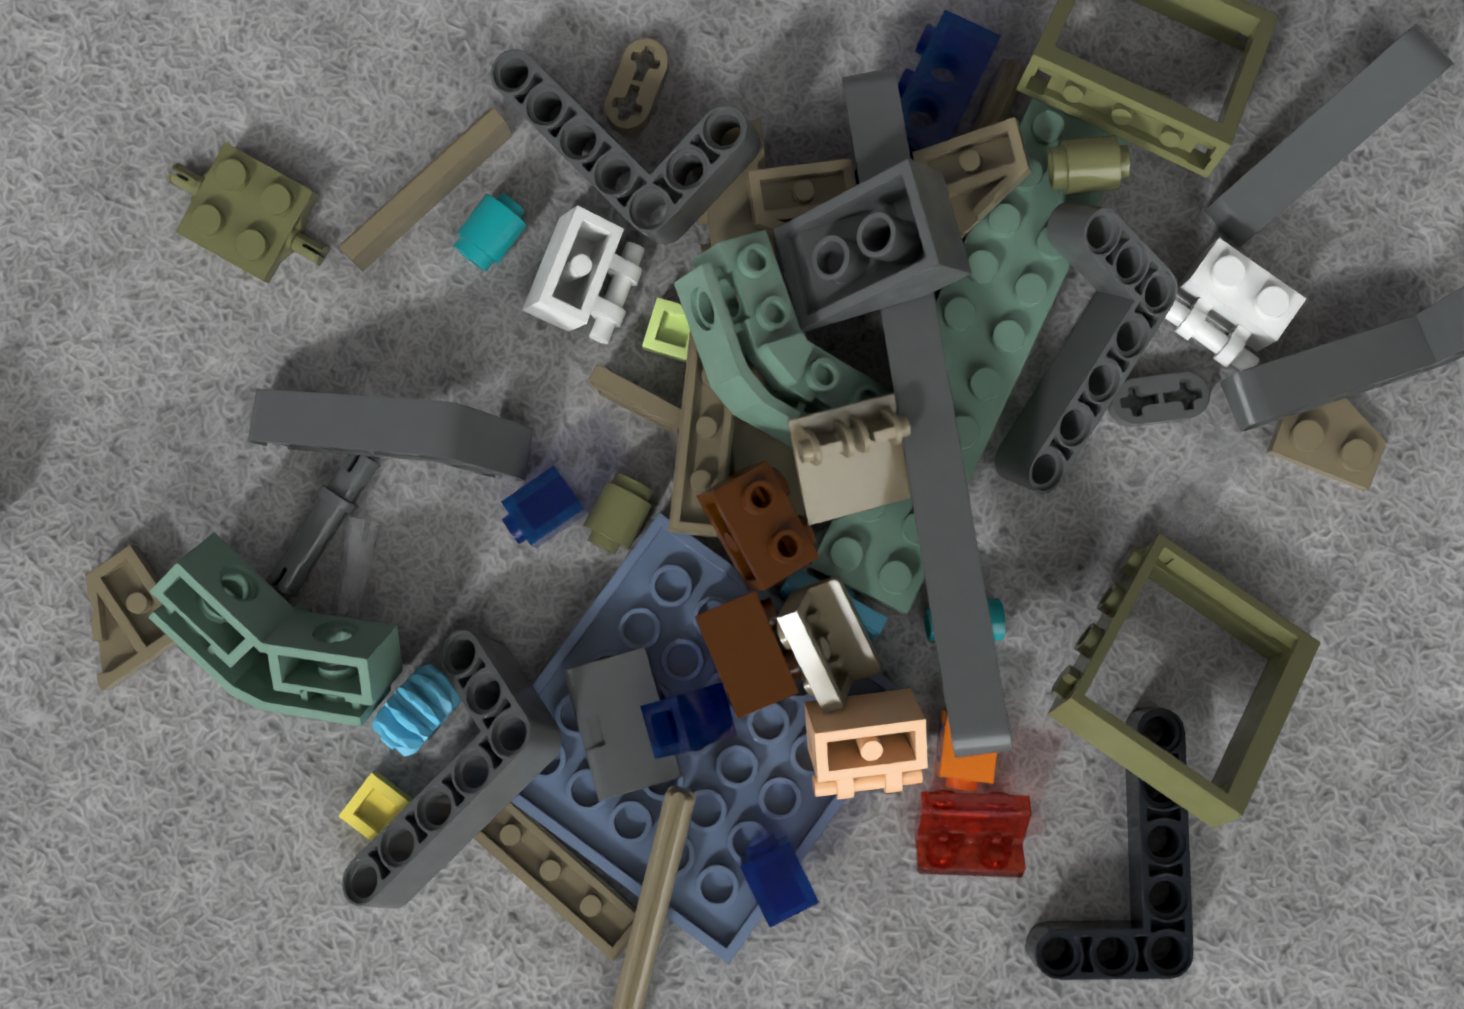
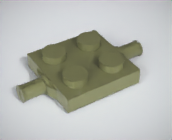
M224 142L210 170L203 177L184 167L181 163L174 164L171 169L187 177V181L171 172L168 173L167 178L170 183L193 194L191 204L175 232L268 284L281 262L294 251L313 261L316 265H321L325 258L312 252L308 247L310 246L326 256L330 251L328 245H324L304 234L306 232L307 218L320 195Z

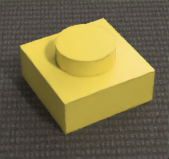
M374 771L364 781L339 814V817L372 841L413 799L380 773Z

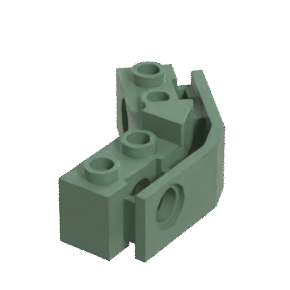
M766 230L717 243L691 260L694 270L674 282L711 389L733 415L787 446L793 448L788 419L893 393L890 389L806 339L804 332H801ZM735 292L738 297L739 305L736 300ZM748 356V359L764 377V385L760 383L748 368L744 357Z
M215 532L181 558L149 591L162 605L153 611L148 618L230 695L263 711L362 726L391 691L390 685L403 671L398 626L396 624L313 613L312 609L304 608L299 602L292 607ZM339 664H341V665H347V666H345V667H340V668H330V667H333V666L339 665Z

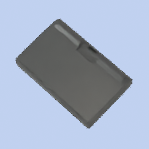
M647 647L563 670L599 801L683 776Z

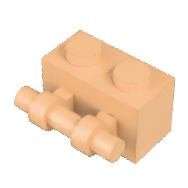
M911 688L847 696L844 707L827 713H823L817 700L804 702L807 745L816 774L812 775L815 797L836 795L837 800L853 798L854 792L883 788L885 793L902 791V785L922 783V769L928 768L926 719Z

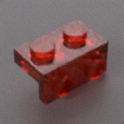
M952 790L921 791L914 824L917 872L933 875L1023 877L1026 870L1023 842L1032 815L1030 796L1010 795L1005 792L976 794L956 793Z

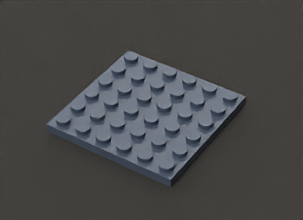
M659 512L532 685L557 722L562 735V743L559 753L554 760L511 802L640 897L665 793L670 786H680L692 790L696 795V800L666 918L729 964L846 799L837 800L836 795L814 796L812 775L816 774L808 751L804 702L817 699L806 692L801 679L795 681L799 691L798 694L737 719L695 616L755 590L748 591L736 568L692 535L669 533L670 519ZM756 590L760 601L770 597L777 615H779L785 603L767 590ZM778 630L773 631L781 651L786 650L787 648H785L780 640ZM647 647L683 776L599 801L563 670ZM881 673L854 681L848 696L900 690L902 688Z

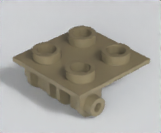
M894 393L787 420L808 526L911 498L902 437L909 436L911 429L907 416L905 414H897Z

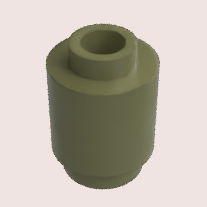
M1110 135L1062 140L1061 146L1049 147L1047 170L1051 191L1063 190L1065 195L1118 190L1121 179L1128 178L1130 174L1128 146H1119L1117 136Z
M616 473L611 483L605 482L583 524V527L591 532L587 541L614 555L619 546L630 550L652 507L648 501L653 491L628 476Z

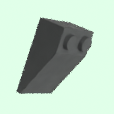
M909 158L773 229L798 323L802 331H809L925 296L972 274L942 171Z

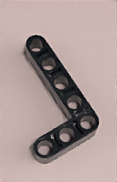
M1151 706L1140 707L1130 713L1125 723L1143 736L1146 722L1152 717H1157L1162 723L1163 735L1156 745L1187 765L1184 724L1176 713L1169 709ZM1127 769L1126 798L1131 920L1046 921L1034 926L1026 939L1027 955L1042 973L1052 979H1172L1186 973L1192 964L1194 949L1188 811L1164 794L1151 799L1146 792V782ZM1163 825L1167 833L1166 844L1159 851L1151 852L1147 843L1148 835L1156 826ZM1166 880L1169 887V895L1166 901L1161 905L1152 906L1149 899L1151 888L1157 882ZM1169 936L1171 941L1170 952L1161 960H1153L1151 950L1154 942L1160 937ZM1107 937H1116L1118 949L1114 957L1106 961L1098 960L1097 947L1100 942ZM1051 938H1063L1065 949L1062 956L1055 961H1044L1042 951L1045 943Z

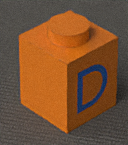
M940 710L933 773L939 777H946L945 787L977 791L978 782L993 784L997 752L955 758L947 710Z

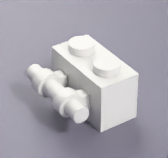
M577 205L559 218L522 310L567 332L586 325L589 316L592 315L596 320L589 337L597 342L608 344L614 328H619L626 314L623 305L631 285H637L643 271L639 264L645 249L638 244L626 242L621 256L615 254L624 228ZM608 273L612 280L605 297L602 298L598 294Z
M1218 238L1201 252L1178 285L1177 296L1188 303L1190 308H1187L1175 299L1165 319L1176 326L1174 332L1184 339L1189 340L1192 337L1214 352L1213 359L1221 365L1228 367L1231 364L1239 371H1243L1256 366L1260 358L1244 348L1245 344L1258 352L1276 342L1307 298ZM1206 317L1228 331L1229 334L1226 335L1205 320Z

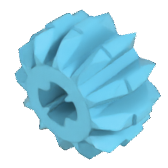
M432 664L421 666L398 687L395 693L377 712V715L373 718L372 729L381 736L380 740L392 750L396 749L404 757L413 755L438 731L458 708L462 700L444 671L438 670Z

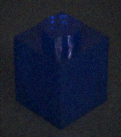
M552 466L501 501L509 513L502 518V521L519 545L527 540L535 548L540 547L588 514L555 466Z
M722 682L640 706L655 759L693 751L737 735Z
M770 833L745 847L748 855L739 859L740 869L769 928L820 903L788 835L777 840L774 833Z

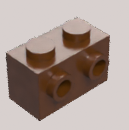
M768 460L749 465L696 496L748 591L766 590L820 557L813 545L816 539L811 526L807 525V521L803 516L796 514L787 497L790 494L786 479L777 468H771Z
M756 590L695 616L737 719L798 694L799 691L795 681L801 679L800 674H802L792 649L781 651L773 631L777 630L778 615L770 597L760 601Z

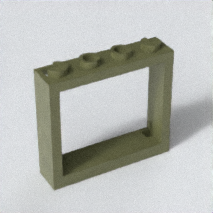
M1057 0L1016 90L1208 178L1232 145L1279 16L1245 0H1131L1243 51L1218 121L1055 47L1076 1ZM1238 33L1249 37L1248 41L1238 37ZM1037 70L1050 75V80L1047 81L1036 76ZM1197 143L1207 148L1206 153L1194 149Z
M1159 533L1141 549L1133 545L1122 559L1118 567L1124 573L1118 584L1116 582L1113 583L1097 605V609L1102 612V615L1097 624L1091 623L1085 629L1075 645L1074 650L1080 653L1074 666L1068 665L1061 672L1051 691L1057 697L1048 715L1214 829L1244 815L1321 642ZM1147 578L1268 659L1211 782L1085 696Z

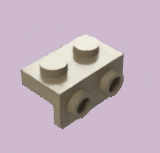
M833 576L790 592L777 617V630L780 640L785 648L793 650L801 667L802 674L800 676L802 684L810 696L816 697L823 713L842 708L854 681L880 673L882 668L880 658L839 576Z

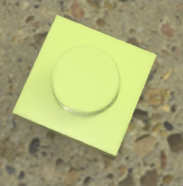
M657 297L642 345L644 351L686 363L690 328L681 304Z

